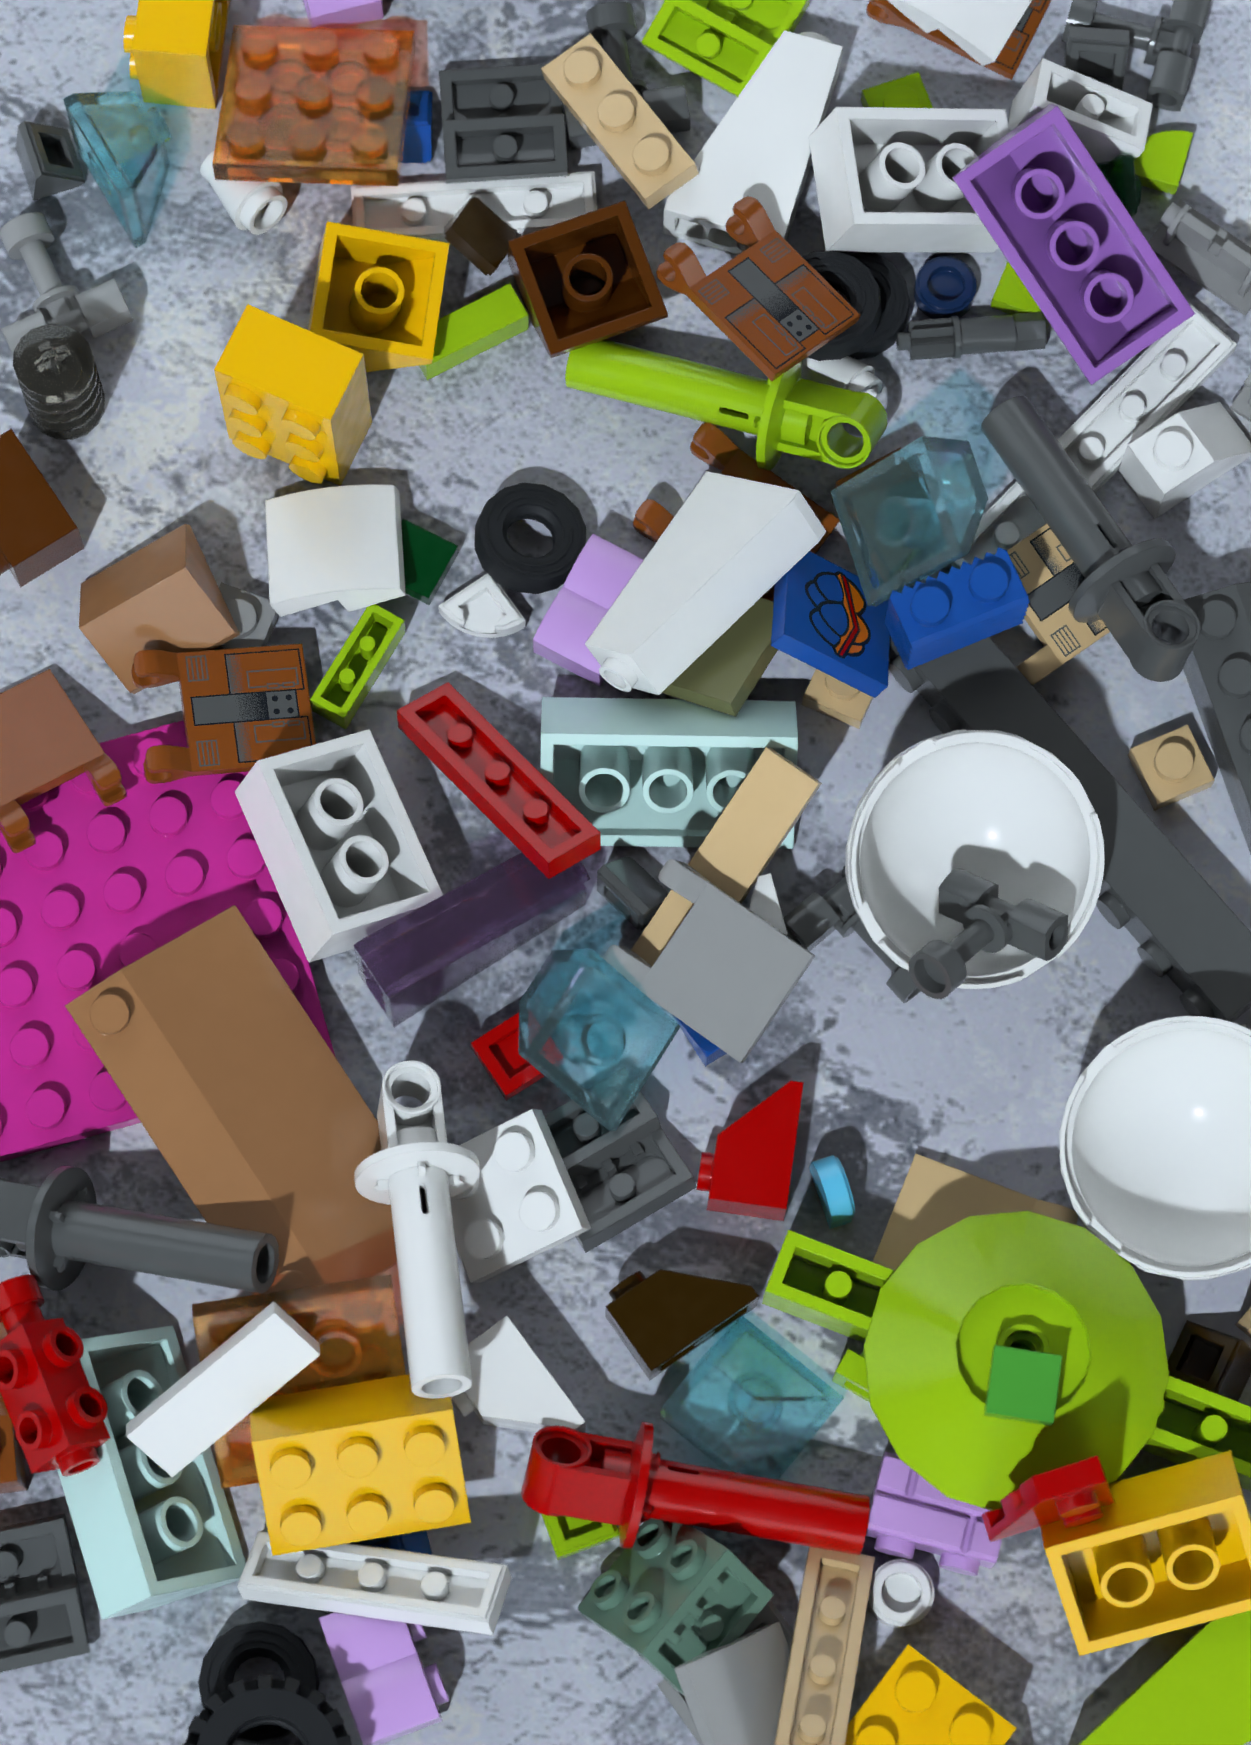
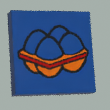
M809 551L774 586L771 646L876 698L888 687L890 634L884 620L891 593Z

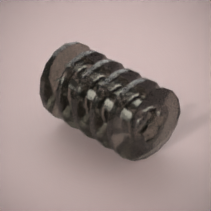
M46 324L30 330L19 340L14 350L13 368L29 414L33 419V424L43 434L57 440H74L87 435L98 425L105 409V394L89 343L78 331L65 325Z

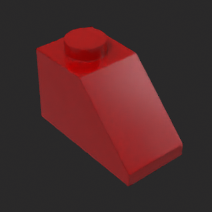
M789 1081L717 1135L715 1153L702 1151L696 1190L709 1192L707 1210L784 1221L804 1082Z

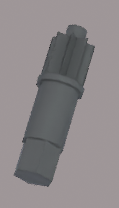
M1042 312L972 318L950 316V318L909 321V324H907L908 332L897 333L896 346L898 351L908 350L910 352V360L947 357L956 359L961 358V355L1045 349L1047 340L1046 320Z

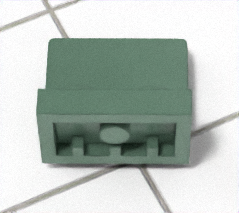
M650 1518V1520L639 1527L632 1549L626 1548L611 1567L593 1582L589 1593L579 1604L578 1611L588 1620L634 1650L676 1691L684 1695L674 1668L706 1651L737 1640L774 1594L728 1548L690 1525Z

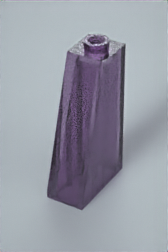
M521 852L354 944L359 976L393 1027H396L586 905V887L584 883L590 880L588 872L580 861L548 879Z

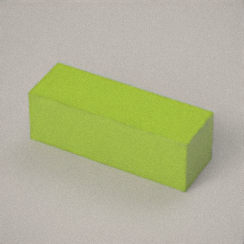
M509 283L438 319L432 363L419 366L427 380L529 329V315L512 285Z
M376 604L368 606L310 698L312 711L347 729L405 635V621Z

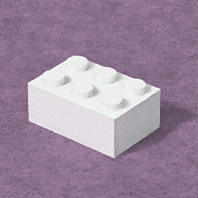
M836 107L809 136L826 251L994 253L999 247L952 177L996 141L1009 133L1006 109Z
M370 729L258 760L234 791L308 963L420 929L445 901Z

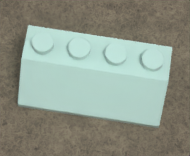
M542 697L540 773L600 831L601 846L700 847L766 747L772 748L797 766L798 727L796 701L746 700L735 717L682 699ZM794 826L779 849H793Z
M173 1325L81 1339L84 1352L80 1362L90 1387L99 1391L107 1403L108 1413L104 1423L110 1439L96 1449L100 1462L94 1467L71 1476H62L60 1469H57L102 1620L154 1609L239 1581L246 1561L211 1447L207 1448L172 1478L126 1437V1424L188 1373Z

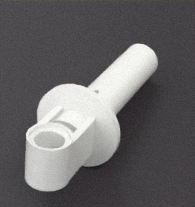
M408 1060L393 1065L384 1075L377 1110L381 1151L369 1156L357 1166L354 1179L356 1190L360 1195L377 1203L391 1205L411 1391L414 1395L422 1398L438 1399L459 1395L472 1386L450 1198L466 1191L476 1183L480 1176V1165L478 1157L471 1150L456 1144L447 1143L441 1083L436 1072L422 1062ZM401 1096H411L421 1101L423 1105L413 1108L405 1107L395 1099Z

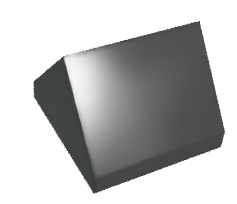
M23 121L18 125L16 150L33 201L77 188L85 183L67 129Z

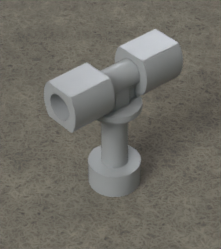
M30 212L19 215L8 221L0 229V238L8 256L14 260L24 259L40 294V297L35 300L32 306L35 314L1 328L20 371L60 354L56 343L90 329L93 338H96L133 321L115 279L82 293L79 292L76 286L62 285L46 250L53 243L54 236L44 214Z

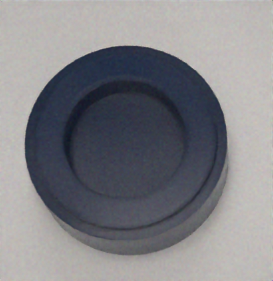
M941 256L929 260L920 268L916 276L914 299L918 308L931 319L950 318V316L961 318L970 310L974 302L977 288L975 275L965 262L954 257Z

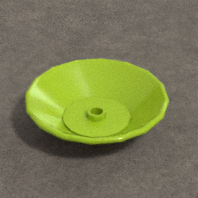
M1031 1211L968 1216L916 1244L880 1289L863 1346L870 1406L899 1459L946 1497L987 1510L1003 1508L1001 1500L1009 1493L1019 1489L1020 1485L1031 1476L1097 1455L1108 1484L1117 1481L1154 1434L1169 1379L1162 1317L1133 1266L1085 1227ZM1016 1343H1023L1032 1351L1062 1355L1055 1416L1052 1426L984 1416L994 1345L1010 1347Z

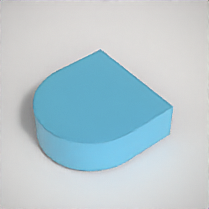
M831 1155L812 1161L809 1170L829 1229L851 1223L855 1215V1204L847 1176L839 1158Z

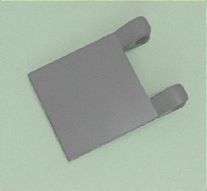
M669 859L659 872V881L694 903V905L653 966L628 947L612 945L608 948L602 957L601 965L619 979L639 990L738 1062L744 1063L815 958V955L719 889L686 863Z

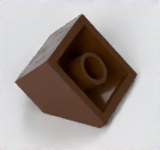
M625 200L508 241L509 266L529 319L550 358L668 317L666 307Z

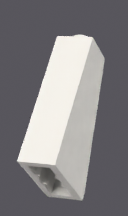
M786 30L783 31L693 161L696 164L698 175L667 197L663 208V234L739 255L748 249L749 246L734 240L727 233L725 225L727 220L735 215L732 210L734 204L750 196L761 203L774 229L787 241L812 162L809 136L826 118L840 72L843 46L832 44L827 37L818 33L802 32L796 34Z
M706 471L585 643L586 647L600 664L599 673L604 680L621 691L629 692L633 688L660 695L822 539L826 530L801 492L796 489Z

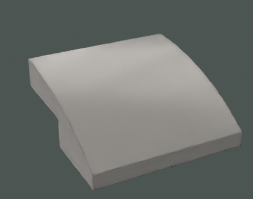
M779 1621L757 1628L727 1645L706 1651L674 1668L702 1745H774L790 1653Z

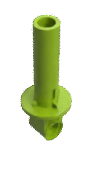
M604 339L570 351L566 366L565 382L568 388L757 435V466L769 471L776 466L783 452L825 462L839 468H855L865 462L887 428V413L877 398L865 392H855L803 379L802 362H799L774 381H771L769 378L767 380ZM842 423H849L855 426L861 432L862 437L849 434L844 429Z

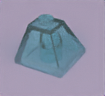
M135 91L73 93L67 96L63 101L76 150L133 246L137 248L147 241L170 167L165 145L166 142L172 140L170 130L159 110L155 106L146 110Z
M921 436L830 491L867 605L878 606L890 598L892 590L902 592L904 585L911 587L915 584L916 580L920 582L970 553L988 496L969 441Z
M593 949L552 950L519 1001L518 1054L607 1130L616 1131L681 1026Z
M742 1315L705 1353L661 1407L660 1419L723 1470L779 1480L844 1400V1397Z

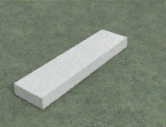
M595 171L568 173V176L462 183H446V180L351 186L353 226L449 243L444 238V226L470 198L477 197L515 231L516 238L597 210Z
M258 1531L237 1587L244 1600L493 1635L512 1576L508 1566L504 1564L352 1543L272 1556L268 1532Z

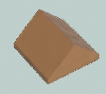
M186 523L81 583L79 629L126 689L133 694L143 690L136 687L132 679L131 669L137 652L142 650H162L180 653L214 650L240 635L191 526Z

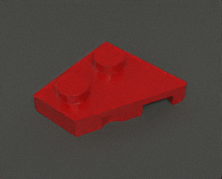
M1097 1455L1031 1476L1020 1485L1019 1489L1009 1493L1001 1500L1003 1508L987 1511L982 1514L989 1540L993 1542L1059 1520H1063L1065 1528L1088 1524L1104 1516L1102 1507L1115 1502Z

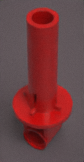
M649 1422L641 1423L634 1441L579 1432L565 1426L542 1428L533 1437L521 1489V1496L524 1502L534 1511L548 1516H568L619 1525L621 1548L632 1549L640 1522L643 1523L646 1519L651 1518L860 1555L870 1512V1497L867 1495L661 1459L659 1451L656 1454L652 1453L654 1425Z

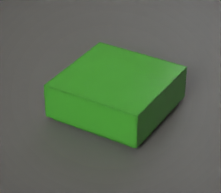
M994 1345L984 1416L1052 1426L1055 1416L1062 1355Z

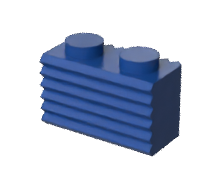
M998 547L995 555L986 552L984 559L974 557L972 565L963 561L960 569L951 566L948 574L939 571L937 579L928 576L925 583L916 580L913 588L904 585L901 593L892 590L884 623L904 666L909 670L1022 624L1030 601L1007 550Z

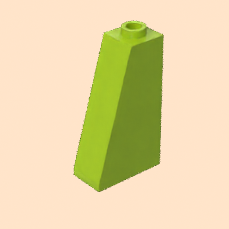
M1251 1610L1207 1622L1076 1745H1245L1251 1742Z

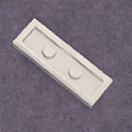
M273 1301L126 1424V1437L173 1478L320 1356L319 1342Z

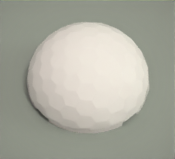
M955 730L927 738L897 754L869 783L857 804L845 851V875L852 904L873 942L898 966L908 971L911 957L926 944L934 940L949 943L964 930L962 923L939 913V886L956 869L966 870L998 884V898L1015 906L1025 899H1032L1068 915V941L1060 953L1053 959L1045 961L1009 944L997 953L980 950L965 963L967 976L965 981L957 987L962 989H986L1009 985L1028 977L1056 957L1059 958L1079 937L1094 911L1101 891L1105 863L1104 840L1100 821L1078 778L1053 753L1018 735L999 730Z
M1204 1016L1170 1017L1138 1026L1103 1048L1082 1072L1068 1097L1059 1130L1060 1171L1073 1208L1084 1226L1131 1265L1145 1272L1181 1280H1208L1251 1267V1030L1234 1022Z

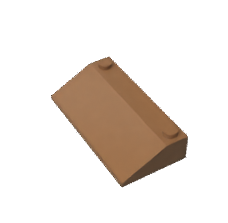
M235 905L120 969L65 1005L206 1223L269 1233L276 1237L279 1246V1264L275 1279L266 1292H252L263 1310L274 1301L303 1327L397 1264L391 1205L366 1199L358 1193L355 1187L354 1173L357 1166L369 1156L381 1151L378 1121Z

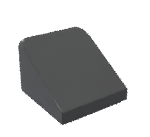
M623 857L604 864L597 871V891L637 930L639 928L643 930L648 925L669 893L631 857Z

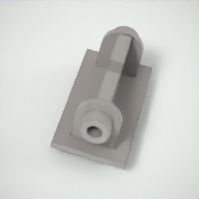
M1182 200L1178 204L1173 202L1159 221L1162 225L1148 241L1151 248L1159 258L1246 316L1251 309V247Z

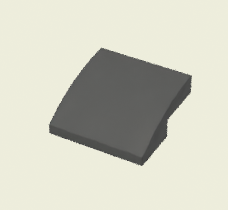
M546 64L439 70L446 183L568 176L563 102L544 79L541 68Z
M626 1068L544 1115L592 1228L575 1236L585 1253L697 1188L694 1176L662 1130L658 1116Z
M60 1514L0 1527V1672L90 1653L86 1619L66 1515Z

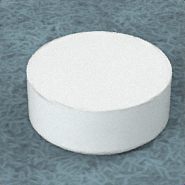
M905 1559L892 1560L881 1565L872 1575L868 1606L872 1614L881 1623L893 1628H907L919 1623L930 1611L934 1601V1585L929 1574L919 1564Z

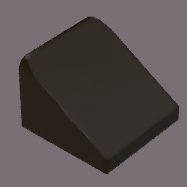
M477 197L470 198L444 226V238L484 275L489 274L490 276L507 255L508 241L517 237L515 231Z
M1187 1320L1168 1359L1169 1376L1238 1402L1251 1375V1348L1242 1339Z

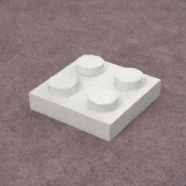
M531 1109L459 1145L471 1150L478 1157L480 1165V1176L476 1183L466 1191L450 1198L456 1248L471 1283L486 1281L592 1229L542 1110Z

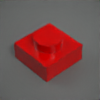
M525 1008L471 1042V1049L506 1101L560 1067V1060Z

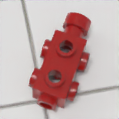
M17 1276L0 1283V1323L3 1322L7 1336L0 1340V1393L31 1473L60 1469L62 1476L75 1475L94 1467L100 1462L96 1449L110 1439L104 1423L108 1413L107 1403L102 1394L89 1385L80 1362L84 1346L79 1335L73 1329L66 1326L63 1317L45 1320L40 1309L45 1300L35 1276Z

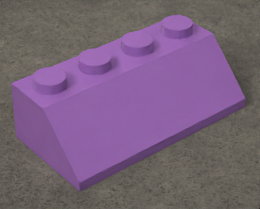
M1049 104L996 141L952 177L1091 385L1195 315L1193 309L1057 105Z

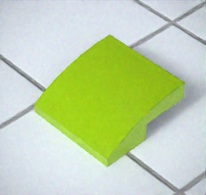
M665 0L641 43L645 47L738 97L783 31L794 32L810 2L809 0Z

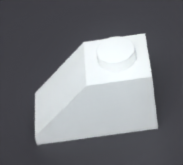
M1042 58L1012 100L1008 120L1009 132L1049 104H1054L1060 108L1095 163L1136 158L1145 150L1153 103Z
M1217 402L1180 411L1128 444L1119 472L1152 517L1156 519L1251 457V442L1223 405Z
M508 1316L468 1344L472 1386L467 1391L451 1397L452 1404L463 1417L474 1411L483 1425L538 1432L542 1428L549 1426H565L579 1432L585 1431L586 1422Z

